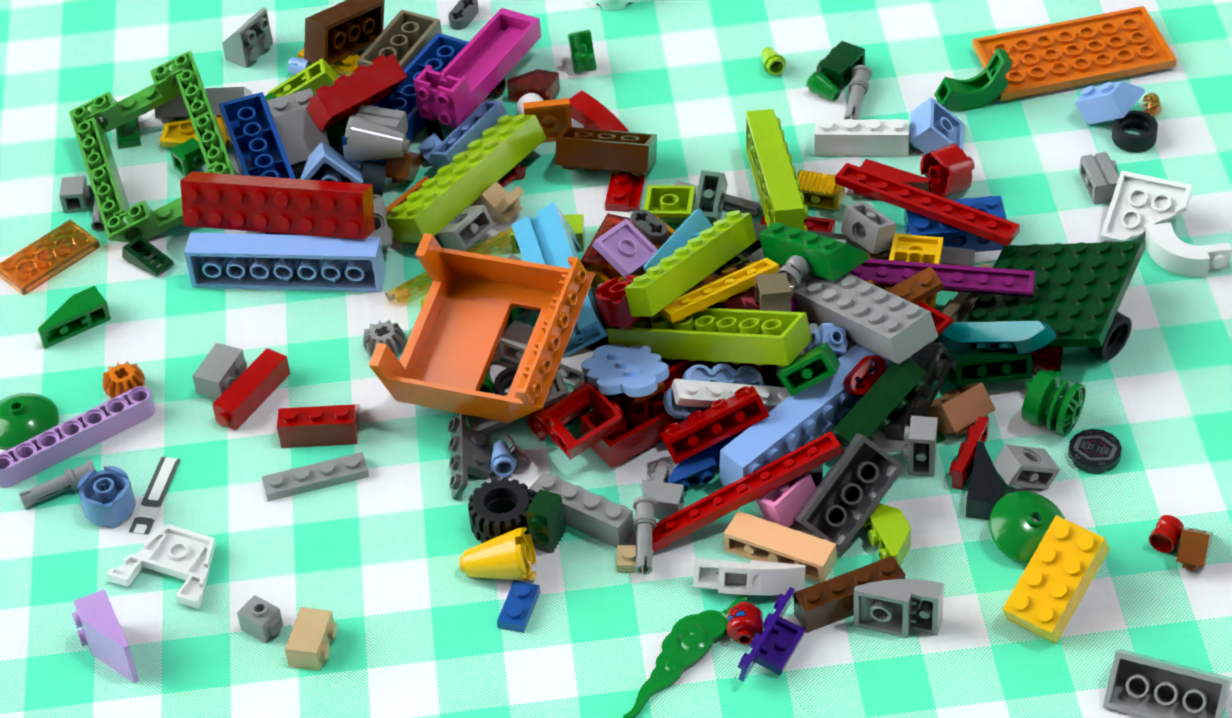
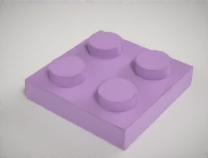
M627 218L595 239L592 244L625 279V276L634 275L641 270L646 262L658 251Z

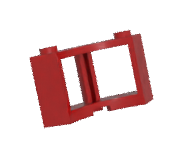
M586 382L576 384L573 391L568 393L569 396L558 403L534 411L526 417V423L540 441L550 435L552 441L560 447L570 460L622 427L623 412L618 404H611L600 391ZM591 408L600 412L607 419L606 422L577 440L564 427Z

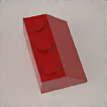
M360 404L279 408L277 431L281 448L358 444Z

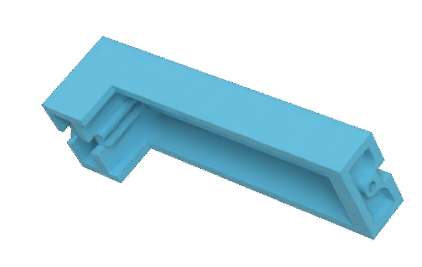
M554 202L538 210V216L532 219L527 216L511 224L524 261L571 268L567 261L569 256L579 258L578 252L581 251L576 234ZM590 288L562 358L607 336Z

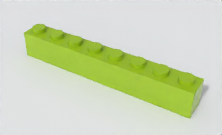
M738 210L728 212L725 218L715 221L712 227L701 231L698 237L688 240L685 246L675 249L671 256L661 259V263L648 268L644 275L634 278L633 282L624 288L631 317L654 316L757 241L751 213H740Z

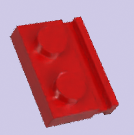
M612 173L605 200V211L629 212V209L640 210L646 184V174L635 176L631 173Z

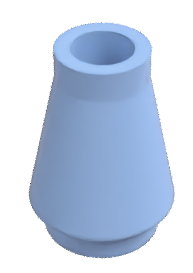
M497 441L492 446L490 467L497 476L507 477L513 473L516 467V460L509 452L507 444L504 441Z

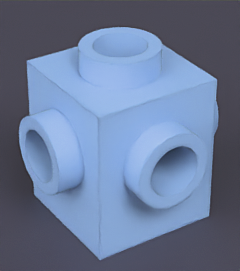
M823 323L811 332L812 340L808 344V351L828 342L837 358L846 353L848 347L846 328L836 327L834 323Z

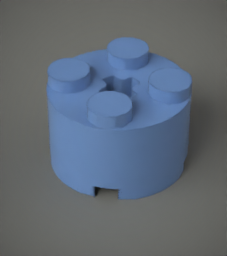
M114 466L103 467L104 470L98 472L93 469L86 473L78 483V494L85 518L96 525L107 526L108 528L119 527L122 521L132 514L136 506L128 475L121 468Z

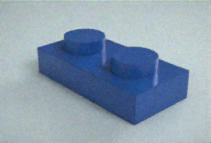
M513 581L497 620L498 628L521 633L525 632L540 595V585Z

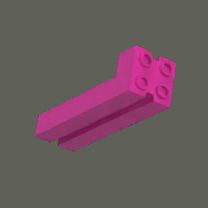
M501 8L441 73L434 71L431 65H427L413 80L419 117L431 121L439 118L442 124L457 128L542 37L540 19Z

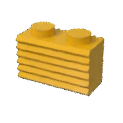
M799 170L796 177L800 182V192H803L804 205L839 211L845 195V187L835 184L836 175L834 174L826 175L820 172Z

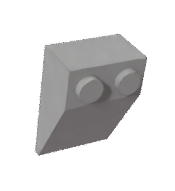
M311 88L267 100L291 167L305 164L309 155L321 141L330 147L325 130L322 132L318 130L306 110L311 102L309 99L314 96Z

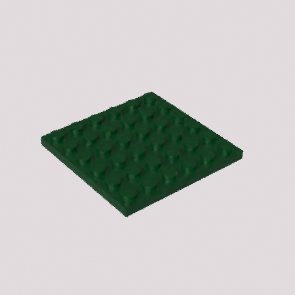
M1143 241L1004 246L993 268L1035 271L1033 298L980 294L966 322L1041 321L1050 325L1056 333V338L1044 347H1102L1145 250Z

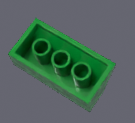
M779 222L770 224L767 229L759 233L764 258H768L777 264L785 265L791 256H801L809 263L811 267L810 274L831 281L837 280L869 260V254L847 243L790 227Z

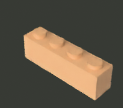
M737 511L724 532L725 551L751 560L806 565L805 578L818 583L826 580L836 563L835 543L758 518L752 514Z

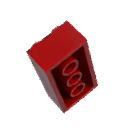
M394 54L387 57L381 55L372 61V65L368 67L362 65L353 71V75L347 77L345 74L334 81L335 84L332 86L323 85L315 91L316 95L309 99L311 102L306 110L320 132L358 113L361 105L371 106L399 89L407 75Z

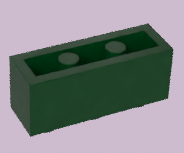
M1015 348L1014 350L997 349L948 355L949 380L957 387L979 382L987 384L1032 379V358L1030 352L1018 354Z

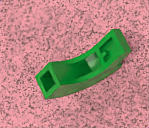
M997 48L985 69L973 78L957 80L944 77L934 94L937 102L950 111H968L982 107L997 98L1009 85L1005 75L1010 71L1012 62L1006 50Z

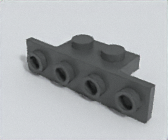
M459 413L456 417L451 418L448 425V431L451 433L448 446L449 450H451L449 462L451 479L449 487L452 488V499L455 500L459 499L468 486V474L487 479L491 474L490 435L466 428V415Z

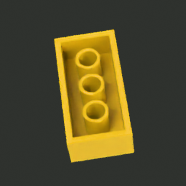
M1056 515L1002 609L1007 620L1057 644L1110 551L1106 539Z

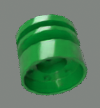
M1041 370L1033 378L1025 395L1022 406V419L1037 426H1042L1047 422L1048 430L1057 431V434L1067 436L1080 417L1086 397V388L1084 385L1074 384L1073 381L1068 379L1061 384L1060 376Z

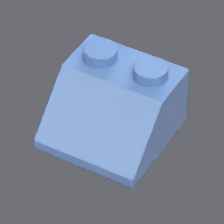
M1123 81L1117 83L1107 82L1098 87L1089 86L1083 89L1075 104L1086 124L1090 125L1124 118L1145 93V90L1142 87Z
M930 97L911 111L910 142L914 148L921 150L924 154L953 143L963 150L964 123Z

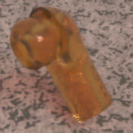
M1155 93L1146 94L1143 97V101L1147 102L1144 105L1148 108L1144 112L1156 117L1162 110L1160 98Z

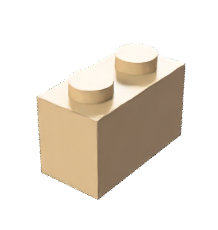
M300 607L285 647L289 667L321 670L324 660L329 658L331 640L336 638L338 624L334 622L332 611Z

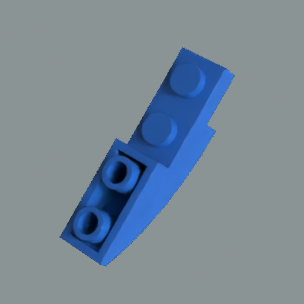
M740 434L731 438L728 437L679 462L669 476L667 483L684 485L685 493L693 486L710 482L715 477L716 466L720 467V450Z

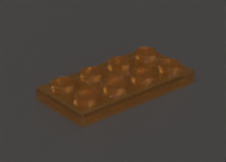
M70 219L1 262L0 278L24 296L100 248L99 240Z

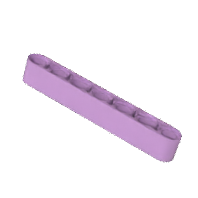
M143 386L135 387L0 453V487H12L149 419L155 413L150 390Z

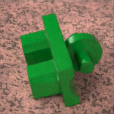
M584 30L568 34L574 73L578 74L582 71L597 69L591 31Z

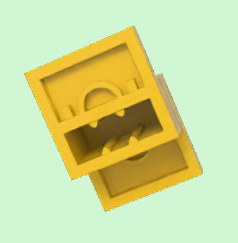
M894 233L889 260L940 264L943 238ZM938 293L922 302L935 309Z

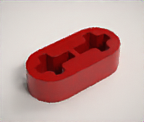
M870 355L862 358L844 379L846 392L852 396L865 394L886 371L885 360L880 355ZM873 366L875 371L868 372ZM855 379H861L857 384L859 388H855L857 383Z

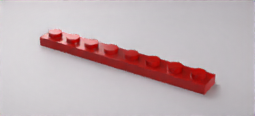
M846 163L835 176V184L1005 246H1009L1020 232V224Z
M832 431L662 519L657 522L656 528L652 531L653 552L667 547L669 544L690 535L705 525L715 522L724 515L844 453L840 443Z

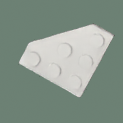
M1121 170L1102 228L1101 239L1112 242L1132 241L1146 233V225L1165 223L1187 210L1193 186Z

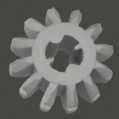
M379 320L378 324H370L369 329L364 330L362 342L369 357H372L377 343L387 344L396 357H398V352L404 351L405 336L398 323L392 324L390 320L382 323Z

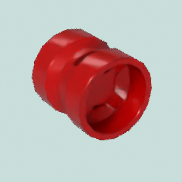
M1171 515L1161 516L1156 523V528L1149 536L1150 545L1162 553L1172 552L1177 544V539L1181 537L1182 529L1184 528L1183 523Z

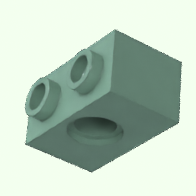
M701 170L693 212L700 208L713 226L715 221L721 220L728 183L725 173Z

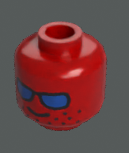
M741 602L729 610L727 614V633L732 640L747 645L752 642L756 633L762 634L763 613L754 604Z

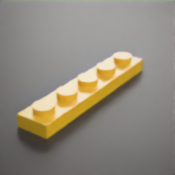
M764 258L678 297L660 311V315L672 323L681 322L687 316L696 312H703L715 303L725 302L737 293L749 291L751 287L755 286L756 275L777 273L780 266L774 261Z

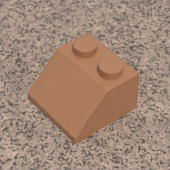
M983 382L957 387L918 409L922 416L938 418L937 430L941 434L953 433L954 436L967 432V426L972 423L975 424L979 416L989 418L988 414L996 410Z

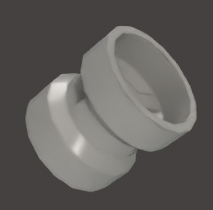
M793 255L777 273L786 272L788 281L793 283L795 290L801 284V281L810 274L811 267L806 259Z

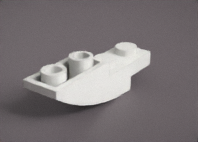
M696 558L694 561L693 587L718 589V593L785 595L789 587L794 588V592L804 589L806 565L758 560L744 563Z

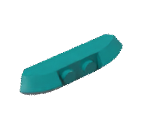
M1041 321L953 322L938 335L937 340L948 349L958 353L974 352L975 349L991 350V346H999V349L1014 350L1016 346L1018 354H1023L1046 346L1056 338V333L1050 325Z

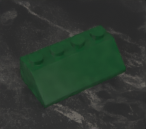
M910 357L900 364L893 362L833 429L832 433L840 445L846 448L856 433L866 436L873 442L874 439L871 436L877 429L882 432L892 421L888 418L894 410L899 413L909 402L906 399L911 391L916 394L926 383L923 378L927 372Z

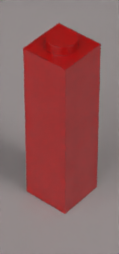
M266 348L212 404L216 422L223 427H229L237 431L290 375L287 356Z

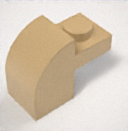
M496 181L481 194L474 205H485L494 222L506 224L523 209L519 205L521 203L519 198L525 191L518 185L510 193H507Z

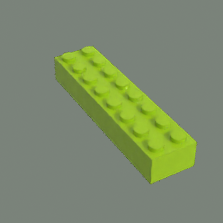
M774 109L746 111V154L767 228L770 224L779 222L807 231V226H804V220L808 219L807 205H804L803 192H800L799 179H796L795 166H792V156L789 154L788 143L785 142L784 130H781L780 118H776Z
M507 114L501 116L497 120L498 123L482 132L483 135L478 140L470 142L464 152L455 155L451 163L437 171L438 174L424 181L418 191L409 194L404 203L395 206L391 210L392 213L387 216L386 221L388 227L392 229L396 242L420 243L424 233L435 236L448 223L454 220L456 216L477 200L482 193L545 141L547 137L536 115L519 114L517 116H510Z
M708 308L703 312H696L687 316L681 322L672 323L662 317L659 311L654 316L634 322V326L627 330H620L619 326H608L606 328L609 344H622L626 348L636 345L648 346L651 348L652 353L659 354L661 358H666L667 360L684 359L691 362L701 360L712 363L732 362L733 364L751 363L758 366L765 364L777 365L779 367L789 366L812 340L806 312Z

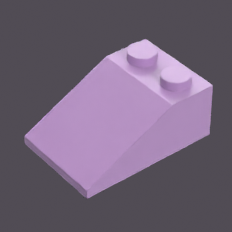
M105 589L73 600L76 612L72 613V617L77 629L82 628L77 631L82 646L88 645L91 655L131 682H138L139 679L129 645Z

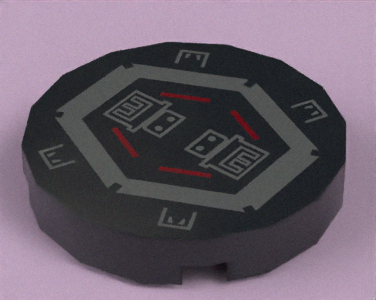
M1089 429L1074 435L1070 440L1068 455L1078 469L1089 473H1104V470L1109 468L1112 470L1118 465L1121 459L1122 447L1119 440L1113 434L1104 430Z

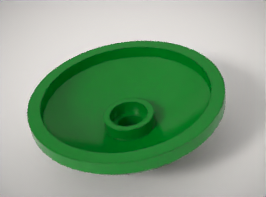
M18 393L0 400V449L9 450L57 426L59 423V413L54 402L43 395L35 393Z
M1016 491L1003 496L995 504L989 517V530L994 543L1003 554L1013 561L1028 565L1055 516L1057 515L1063 519L1065 517L1061 510L1048 498L1034 492Z

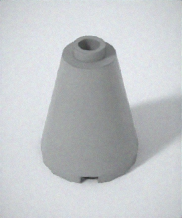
M357 115L349 117L345 131L347 145H344L343 149L345 161L357 162L403 158L405 153H409L410 140L407 139L406 134Z

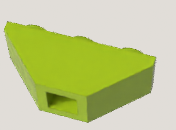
M879 503L862 528H866L870 544L877 547L880 560L893 556L899 566H901L911 546V527L900 509Z

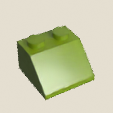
M648 185L644 210L649 211L664 223L683 224L694 210L696 200L695 186Z

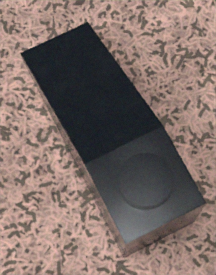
M977 441L967 494L966 517L989 520L993 507L1005 495H1002V482L984 443Z

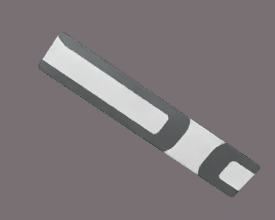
M161 457L129 532L149 534L180 459Z

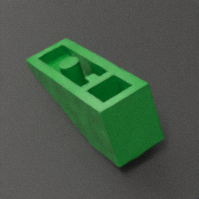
M95 286L72 295L38 328L43 348L46 349L111 320L107 302Z

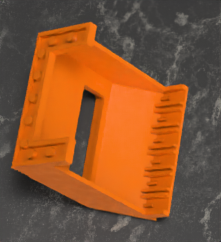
M424 233L415 256L433 282L400 360L397 359L387 344L377 343L368 364L397 402H405L407 404L410 403L510 423L543 408L595 272L586 271L580 259L571 256L567 260L571 268L446 249L440 246L434 235ZM519 307L540 311L508 394L502 396L481 392L480 388L512 310Z

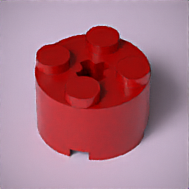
M953 143L939 148L922 157L920 172L921 175L925 174L926 178L931 179V193L947 197L971 187L972 170L975 168L974 161L971 157H967L957 144Z
M636 275L625 276L626 280L619 282L618 278L608 280L596 289L597 295L595 294L604 325L619 326L620 330H627L634 326V322L650 317H631L624 288L631 284L634 278L638 277Z

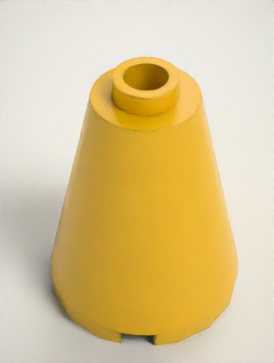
M527 528L514 529L464 550L463 556L459 558L461 571L465 572L468 577L516 581L534 580L536 571H531V564L536 563V554L531 535L524 533Z

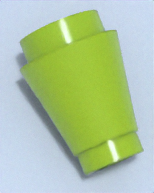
M766 47L762 50L761 55L765 71L770 75H780L786 66L784 57L771 47Z

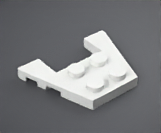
M168 524L143 544V549L135 555L129 554L123 559L124 563L117 569L113 567L106 573L108 581L127 587L131 585L142 568L186 580L176 594L177 602L199 609L216 547L215 539Z

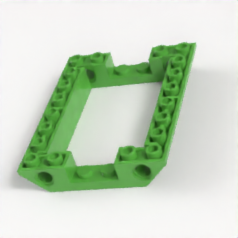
M191 50L150 70L154 82L153 85L119 102L115 100L110 92H107L69 111L104 228L110 241L131 242L139 235L145 240H149L183 223L181 197L152 211L145 200L130 208L108 141L107 132L182 95L208 171L204 173L236 175Z

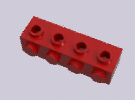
M745 386L735 391L734 396L726 400L724 398L716 400L709 409L703 412L701 410L695 411L687 417V420L679 424L675 422L666 426L664 432L660 433L674 463L677 464L769 417V414L754 386L750 388Z

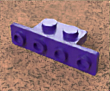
M789 587L785 595H779L774 605L776 611L774 614L768 613L762 625L764 631L762 634L756 633L751 642L750 648H752L750 654L744 653L738 665V668L741 669L739 680L745 681L755 663L781 675L806 630L782 618L791 604L795 591L794 588Z

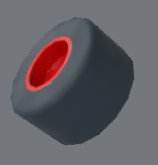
M362 161L360 171L363 183L372 184L373 195L376 194L382 197L385 186L386 165L380 162Z

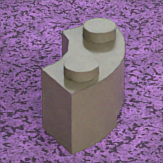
M786 272L756 275L755 302H759L760 310L791 312V297H794V286L792 282L788 281Z

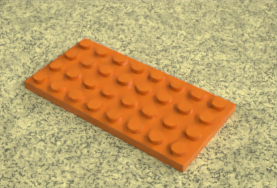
M1144 6L972 39V47L984 69L997 48L1006 50L1012 62L1010 71L1005 75L1009 85L999 95L1001 101L1176 67L1177 59Z

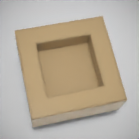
M617 545V573L636 572V545Z

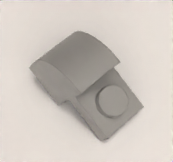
M658 462L656 472H651L650 480L642 479L643 496L652 497L657 501L654 517L661 520L682 510L685 504L684 485L667 483L670 473L669 463Z

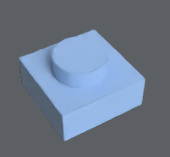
M433 133L417 148L431 165L434 162L430 153L442 143V140Z

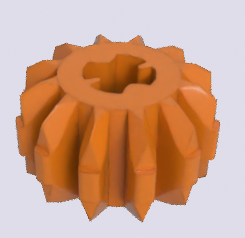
M127 361L120 365L117 362V366H108V372L103 373V390L110 399L135 387H145V376L137 366V363L130 365Z

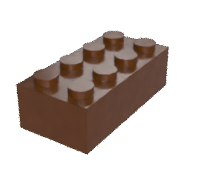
M345 0L305 18L304 59L315 63L323 58L331 65L368 48L383 31L385 0Z
M565 127L556 137L555 165H560L563 169L568 170L583 167L586 171L591 172L605 169L613 174L628 171L632 175L642 176L648 173L656 162L657 134Z

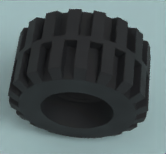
M496 478L492 479L490 483H482L481 488L477 487L473 491L474 494L470 495L468 510L471 530L475 538L481 540V543L517 528H527L528 524L526 523L528 521L526 520L527 514L525 512L534 497L531 489H528L526 484H519V480L515 479L509 481L508 478H502V480H497Z

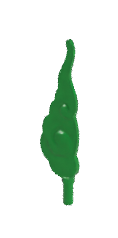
M740 595L722 612L706 610L699 614L685 616L675 623L671 633L662 642V652L656 659V667L651 672L650 678L642 685L632 710L625 714L623 718H635L653 694L675 683L685 669L694 665L709 651L714 641L724 637L727 634V614L729 610L738 603L749 602V596Z

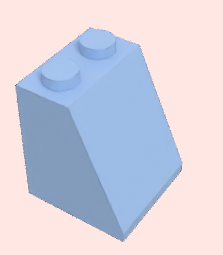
M322 141L309 155L300 178L306 180L363 183L360 168L350 161H345L342 155Z

